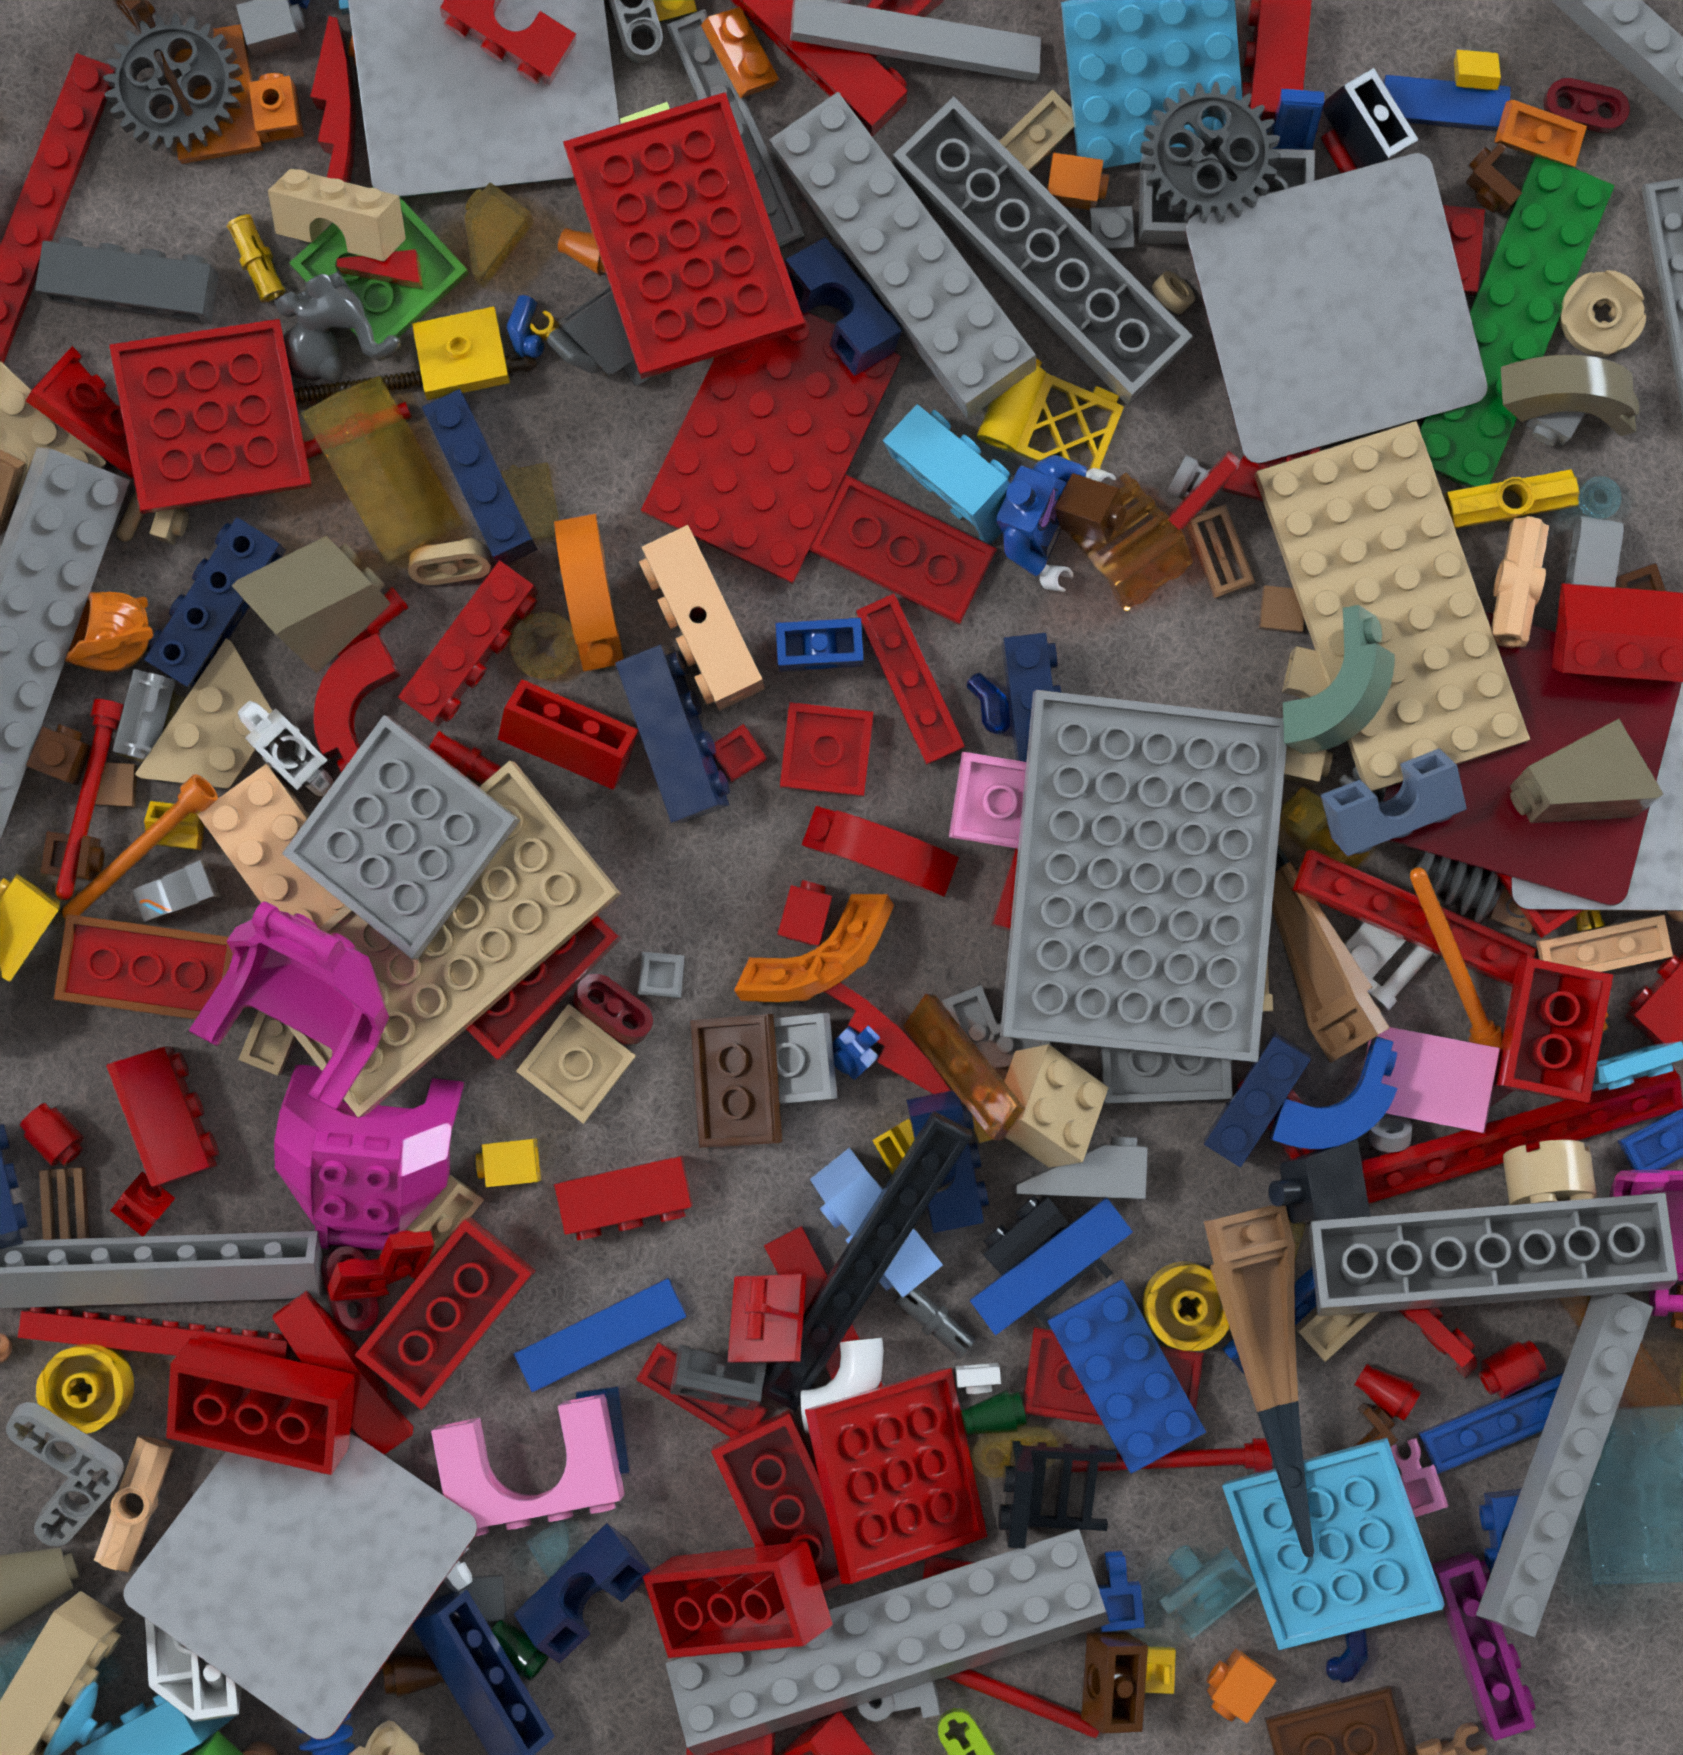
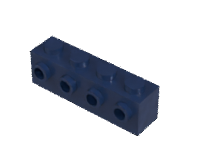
M238 517L235 518L232 524L226 523L219 531L215 539L217 548L209 560L204 558L198 564L192 575V580L195 582L186 595L181 594L174 601L169 611L170 621L163 631L159 629L153 634L154 636L149 640L146 649L149 653L144 659L145 661L190 689L194 687L225 639H230L250 608L249 604L232 585L238 579L282 558L286 552V549L281 544Z
M1046 633L1004 637L1001 643L1016 761L1026 762L1033 691L1043 690L1061 693L1060 685L1052 684L1051 669L1058 668L1055 643H1047Z
M660 644L616 662L617 670L671 823H686L730 806L726 796L730 793L729 784L724 773L721 770L718 771L712 756L716 753L715 744L710 733L702 728L698 716L702 713L701 704L695 692L689 691L684 676L688 674V669L680 651H675V648L672 646Z
M468 1590L438 1597L423 1609L413 1623L412 1628L489 1755H535L555 1735Z

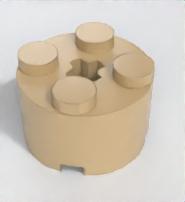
M1576 1140L1539 1142L1540 1149L1526 1153V1145H1522L1503 1154L1509 1205L1597 1198L1590 1147L1587 1146L1585 1148L1584 1142Z

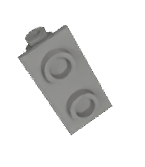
M133 669L112 751L141 759L147 757L162 734L176 680Z

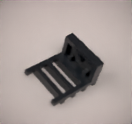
M1043 1195L1039 1200L1032 1196L1016 1210L1015 1213L1018 1218L1007 1228L1002 1224L999 1225L983 1240L986 1246L981 1250V1253L1001 1275L1035 1251L1059 1228L1062 1227L1064 1229L1070 1224L1047 1196ZM1100 1258L1031 1309L1048 1329H1050L1047 1319L1050 1317L1044 1311L1094 1266L1097 1267L1106 1279L1113 1273Z
M1012 1440L1009 1466L1004 1465L1002 1487L1003 1492H1006L1005 1504H1000L998 1514L999 1530L1006 1531L1008 1548L1025 1549L1028 1526L1107 1531V1519L1092 1518L1098 1462L1116 1463V1451L1098 1450L1097 1445H1089V1449H1076L1072 1447V1444H1063V1448L1047 1447L1046 1442H1038L1037 1446L1021 1445V1441ZM1047 1459L1061 1460L1055 1516L1040 1515ZM1073 1460L1087 1461L1080 1517H1066Z

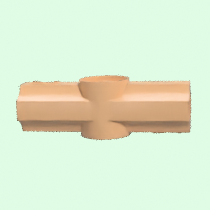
M1530 516L1514 518L1510 524L1505 556L1499 565L1493 588V595L1497 597L1491 631L1495 642L1499 646L1507 648L1525 647L1529 641L1534 608L1541 597L1546 576V569L1542 568L1546 551L1549 525L1543 523L1542 519Z
M143 1435L137 1437L119 1491L115 1493L111 1500V1513L94 1561L100 1563L101 1566L115 1571L130 1572L132 1570L150 1517L158 1507V1494L175 1449L168 1442ZM128 1493H135L143 1500L144 1506L141 1514H135L127 1508L126 1497Z

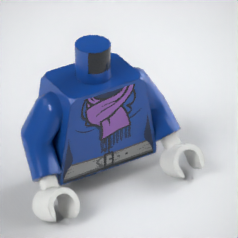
M1056 455L1048 456L1035 463L1033 469L1022 465L1018 468L1012 483L1007 488L1006 497L997 514L996 522L1003 533L1006 556L1033 576L1040 575V583L1043 588L1065 592L1066 589L1058 583V577L1061 575L1073 578L1072 570L1065 566L1046 564L1062 530L1054 507L1072 473L1099 482L1106 477L1112 480H1116L1113 474L1098 468H1092L1087 471L1086 466Z

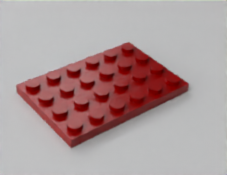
M726 92L563 141L564 149L641 379L805 329V321Z
M802 310L805 329L714 357L641 508L642 514L676 530L688 525L695 539L791 584H794L808 555L809 548L855 457L902 357L893 353L854 376L829 345L835 325L809 312L803 313Z

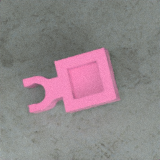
M1417 1438L1407 1441L1411 1449V1456L1408 1459L1400 1456L1397 1445H1392L1391 1450L1396 1465L1401 1470L1402 1475L1400 1476L1414 1516L1418 1517L1448 1507L1449 1505L1435 1466L1421 1467L1419 1462L1421 1448Z

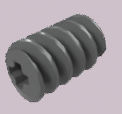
M1425 851L1420 852L1411 869L1412 871L1414 868L1420 867L1427 872L1436 896L1442 891L1446 893L1444 906L1449 907L1458 899L1461 901L1459 914L1465 915L1471 908L1477 909L1474 921L1480 923L1493 910L1505 887L1502 883L1497 886L1498 874L1496 872L1490 871L1482 877V868L1471 866L1467 869V864L1452 861V859Z

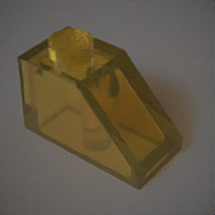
M491 182L483 191L478 189L472 194L465 206L467 212L464 215L472 273L477 284L482 288L486 287L534 224L529 210Z
M1302 786L1281 808L1280 826L1305 853L1312 849L1353 868H1356L1369 855L1367 851L1347 856L1331 838L1322 799Z

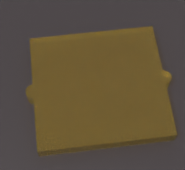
M548 462L520 468L516 465H511L509 470L500 471L533 540L555 536L554 521H559V515Z

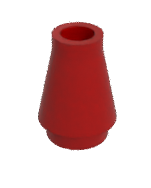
M1368 1363L1354 1383V1386L1361 1389L1391 1419L1396 1416L1403 1422L1421 1394L1419 1390L1413 1387L1414 1382L1376 1369Z

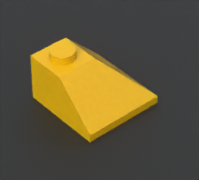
M17 873L11 882L5 878L0 882V967L2 978L9 982L44 933L60 906L58 899Z

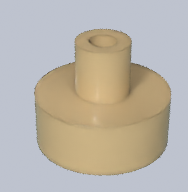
M1165 271L1152 284L1156 299L1167 310L1176 314H1182L1195 301V295L1190 286L1180 276L1171 271Z

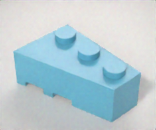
M917 404L884 438L883 442L888 452L930 493L933 491L952 507L950 512L959 520L964 517L975 526L980 535L979 539L990 545L1002 533L996 519L1006 497V491L1010 485L1009 479L1012 477L1011 474L995 459L988 463L979 455L981 453L980 448L968 436L963 434L958 438L950 431V423L939 412L933 410L929 414Z
M157 1694L152 1698L154 1701L152 1705L145 1707L142 1702L121 1714L119 1717L122 1722L114 1727L110 1720L96 1727L89 1738L90 1741L75 1752L77 1755H181L201 1744L236 1716L194 1722Z

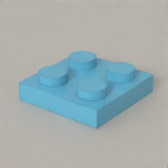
M1682 1042L1648 1045L1597 1061L1592 1091L1609 1088V1090L1634 1083V1078L1646 1075L1653 1077L1673 1071L1672 1063L1683 1059Z

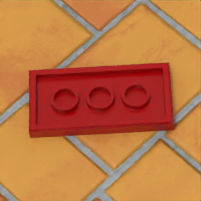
M845 475L809 548V552L957 625H960L997 551V548L848 475Z
M1033 1327L1023 1396L1025 1414L1103 1425L1052 1329ZM1160 1346L1196 1412L1204 1353Z

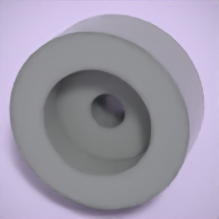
M1385 1113L1375 1126L1368 1131L1369 1143L1374 1148L1380 1150L1381 1155L1403 1151L1411 1144L1412 1124L1406 1117Z

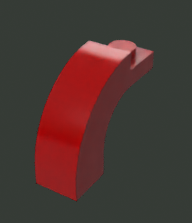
M377 633L361 640L343 652L327 670L317 691L314 705L316 740L322 755L331 758L341 753L342 758L337 760L341 772L360 748L355 733V717L361 702L374 689L401 676L383 639Z
M815 806L801 844L811 850L866 867L911 887L945 897L959 857L899 831L842 811H833L820 806Z

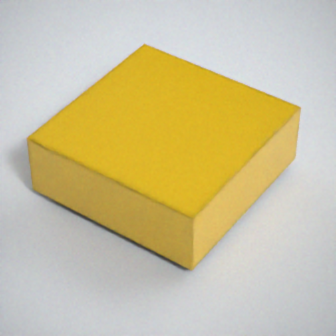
M1456 50L1454 71L1457 87L1498 90L1501 79L1498 53Z

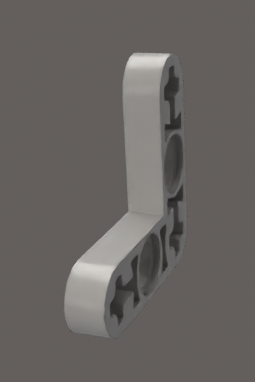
M30 1402L22 1403L15 1407L6 1425V1433L9 1439L68 1477L44 1505L34 1525V1533L42 1543L49 1546H62L73 1538L116 1488L124 1470L123 1462L115 1452L41 1405ZM27 1422H31L34 1424L29 1428L24 1426V1424H26ZM46 1432L50 1433L47 1441L44 1440ZM60 1441L67 1442L75 1448L76 1453L71 1455L63 1454L56 1449L54 1443ZM101 1468L107 1470L98 1478L97 1483L92 1480L95 1471H99ZM74 1491L81 1492L88 1497L90 1502L87 1504H77L69 1498L68 1493ZM61 1513L66 1517L63 1524H59L57 1527L52 1526Z

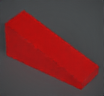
M416 249L393 252L385 261L365 256L336 259L337 267L341 273L423 289L420 260Z

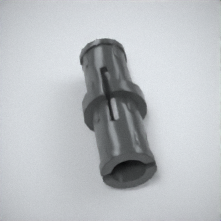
M917 1287L908 1293L916 1301L915 1305L905 1296L899 1295L894 1304L901 1307L923 1326L922 1332L927 1336L930 1334L934 1335L958 1359L968 1350L959 1344L955 1337H958L968 1347H971L977 1339L948 1315L949 1310L944 1305L939 1308Z

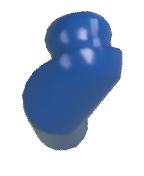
M526 295L518 296L507 323V331L513 348L520 357L523 358V356L527 355L532 358H538L544 351V342L539 335H532L529 327L538 304L533 298Z

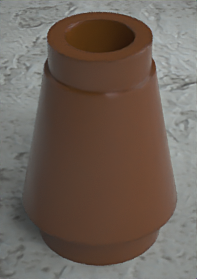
M392 1654L393 1659H388L383 1665L385 1695L396 1694L397 1698L439 1683H445L430 1656Z

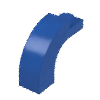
M1377 1036L1371 1039L1359 1081L1354 1090L1342 1101L1330 1106L1314 1107L1285 1099L1277 1111L1269 1138L1298 1148L1325 1149L1346 1144L1369 1131L1389 1109L1398 1089L1381 1083L1383 1075L1390 1077L1395 1066L1397 1052L1391 1050L1393 1041Z

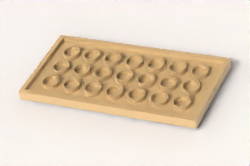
M1417 421L1262 469L1255 473L1254 477L1328 686L1337 677L1344 659L1343 608L1360 605L1377 616L1382 628V640L1378 644L1395 654L1392 682L1381 708L1366 727L1347 740L1360 779L1372 792L1402 783L1403 774L1400 763L1439 748L1458 765L1526 743L1530 740Z
M508 761L479 788L520 819V822L418 959H411L346 905L319 928L330 935L334 932L344 936L355 945L354 950L369 957L389 1015L376 1049L344 1097V1100L358 1118L370 1113L621 895L611 880L513 761ZM287 1026L323 1071L332 1057V1050Z

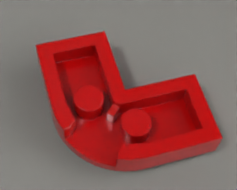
M405 1230L396 1234H389L379 1259L361 1260L354 1258L337 1263L327 1286L331 1301L384 1296L389 1294L388 1284L394 1283L409 1274L411 1278L416 1279L424 1270L435 1246L431 1231L413 1232Z

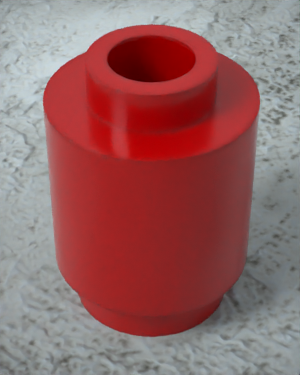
M42 1103L32 1110L20 1123V1127L25 1131L24 1138L51 1166H55L58 1163L67 1166L83 1151L80 1144L84 1136L56 1107L51 1109L46 1103Z
M1530 1340L1522 1344L1517 1341L1481 1361L1483 1370L1478 1372L1484 1388L1490 1395L1497 1393L1500 1398L1504 1399L1539 1380V1374L1545 1372L1547 1368L1539 1350Z

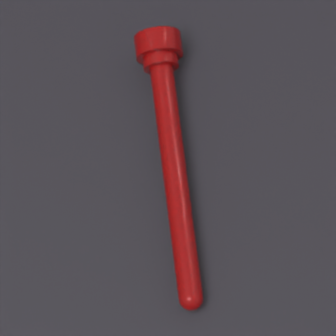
M94 699L90 717L94 718L92 726L96 727L56 886L55 893L60 900H68L73 895L83 835H88L112 734L118 730L124 707L123 704L105 699Z
M1252 1438V1443H1244L1243 1448L1175 1450L1141 1469L1245 1465V1469H1253L1254 1473H1261L1272 1470V1456L1266 1438ZM1116 1453V1463L1098 1462L1097 1471L1128 1469L1120 1454ZM1073 1460L1071 1472H1086L1087 1461Z

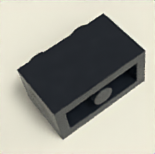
M1374 68L1346 83L1324 101L1322 111L1358 169L1395 159L1418 141L1417 136Z

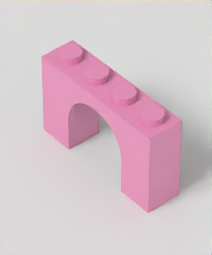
M605 1393L563 1401L558 1405L567 1454L566 1467L559 1483L552 1489L539 1494L517 1493L505 1487L496 1478L489 1464L480 1417L439 1425L431 1430L443 1496L474 1517L477 1523L476 1536L489 1533L488 1526L505 1523L506 1530H512L531 1525L530 1518L547 1515L548 1522L573 1517V1510L589 1507L590 1513L593 1514L616 1508L615 1502L620 1501L625 1492Z

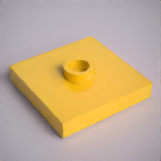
M495 306L412 323L423 388L427 400L441 398L458 389L465 393L510 383Z

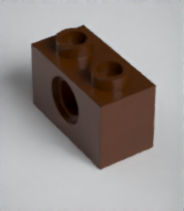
M1126 1631L1087 1633L1081 1718L1101 1733L1142 1732L1148 1656L1147 1644Z

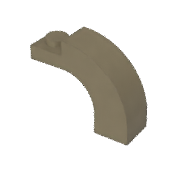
M1552 355L1526 359L1501 367L1503 406L1521 422L1550 413L1576 411L1593 414L1601 418L1620 437L1636 432L1635 416L1639 414L1640 408L1637 396L1633 390L1632 372L1620 364L1592 356Z

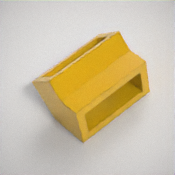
M150 801L144 819L145 831L174 804ZM190 813L156 845L201 850L205 825L197 813Z
M909 1118L872 1140L892 1175L914 1142Z

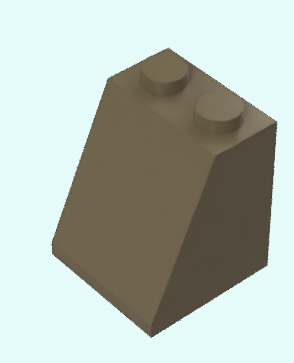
M328 536L238 579L232 585L268 627L315 673H318L391 604L380 592L385 584L369 567L361 572L357 566L362 560L346 543L338 548Z
M1619 719L1528 766L1509 786L1512 790L1510 797L1514 807L1521 815L1526 814L1531 823L1635 817L1664 795Z

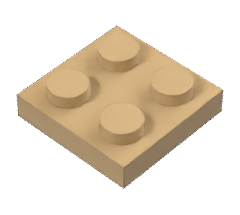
M568 1004L516 1072L584 1124L633 1062L636 1055L586 1018L575 1007Z

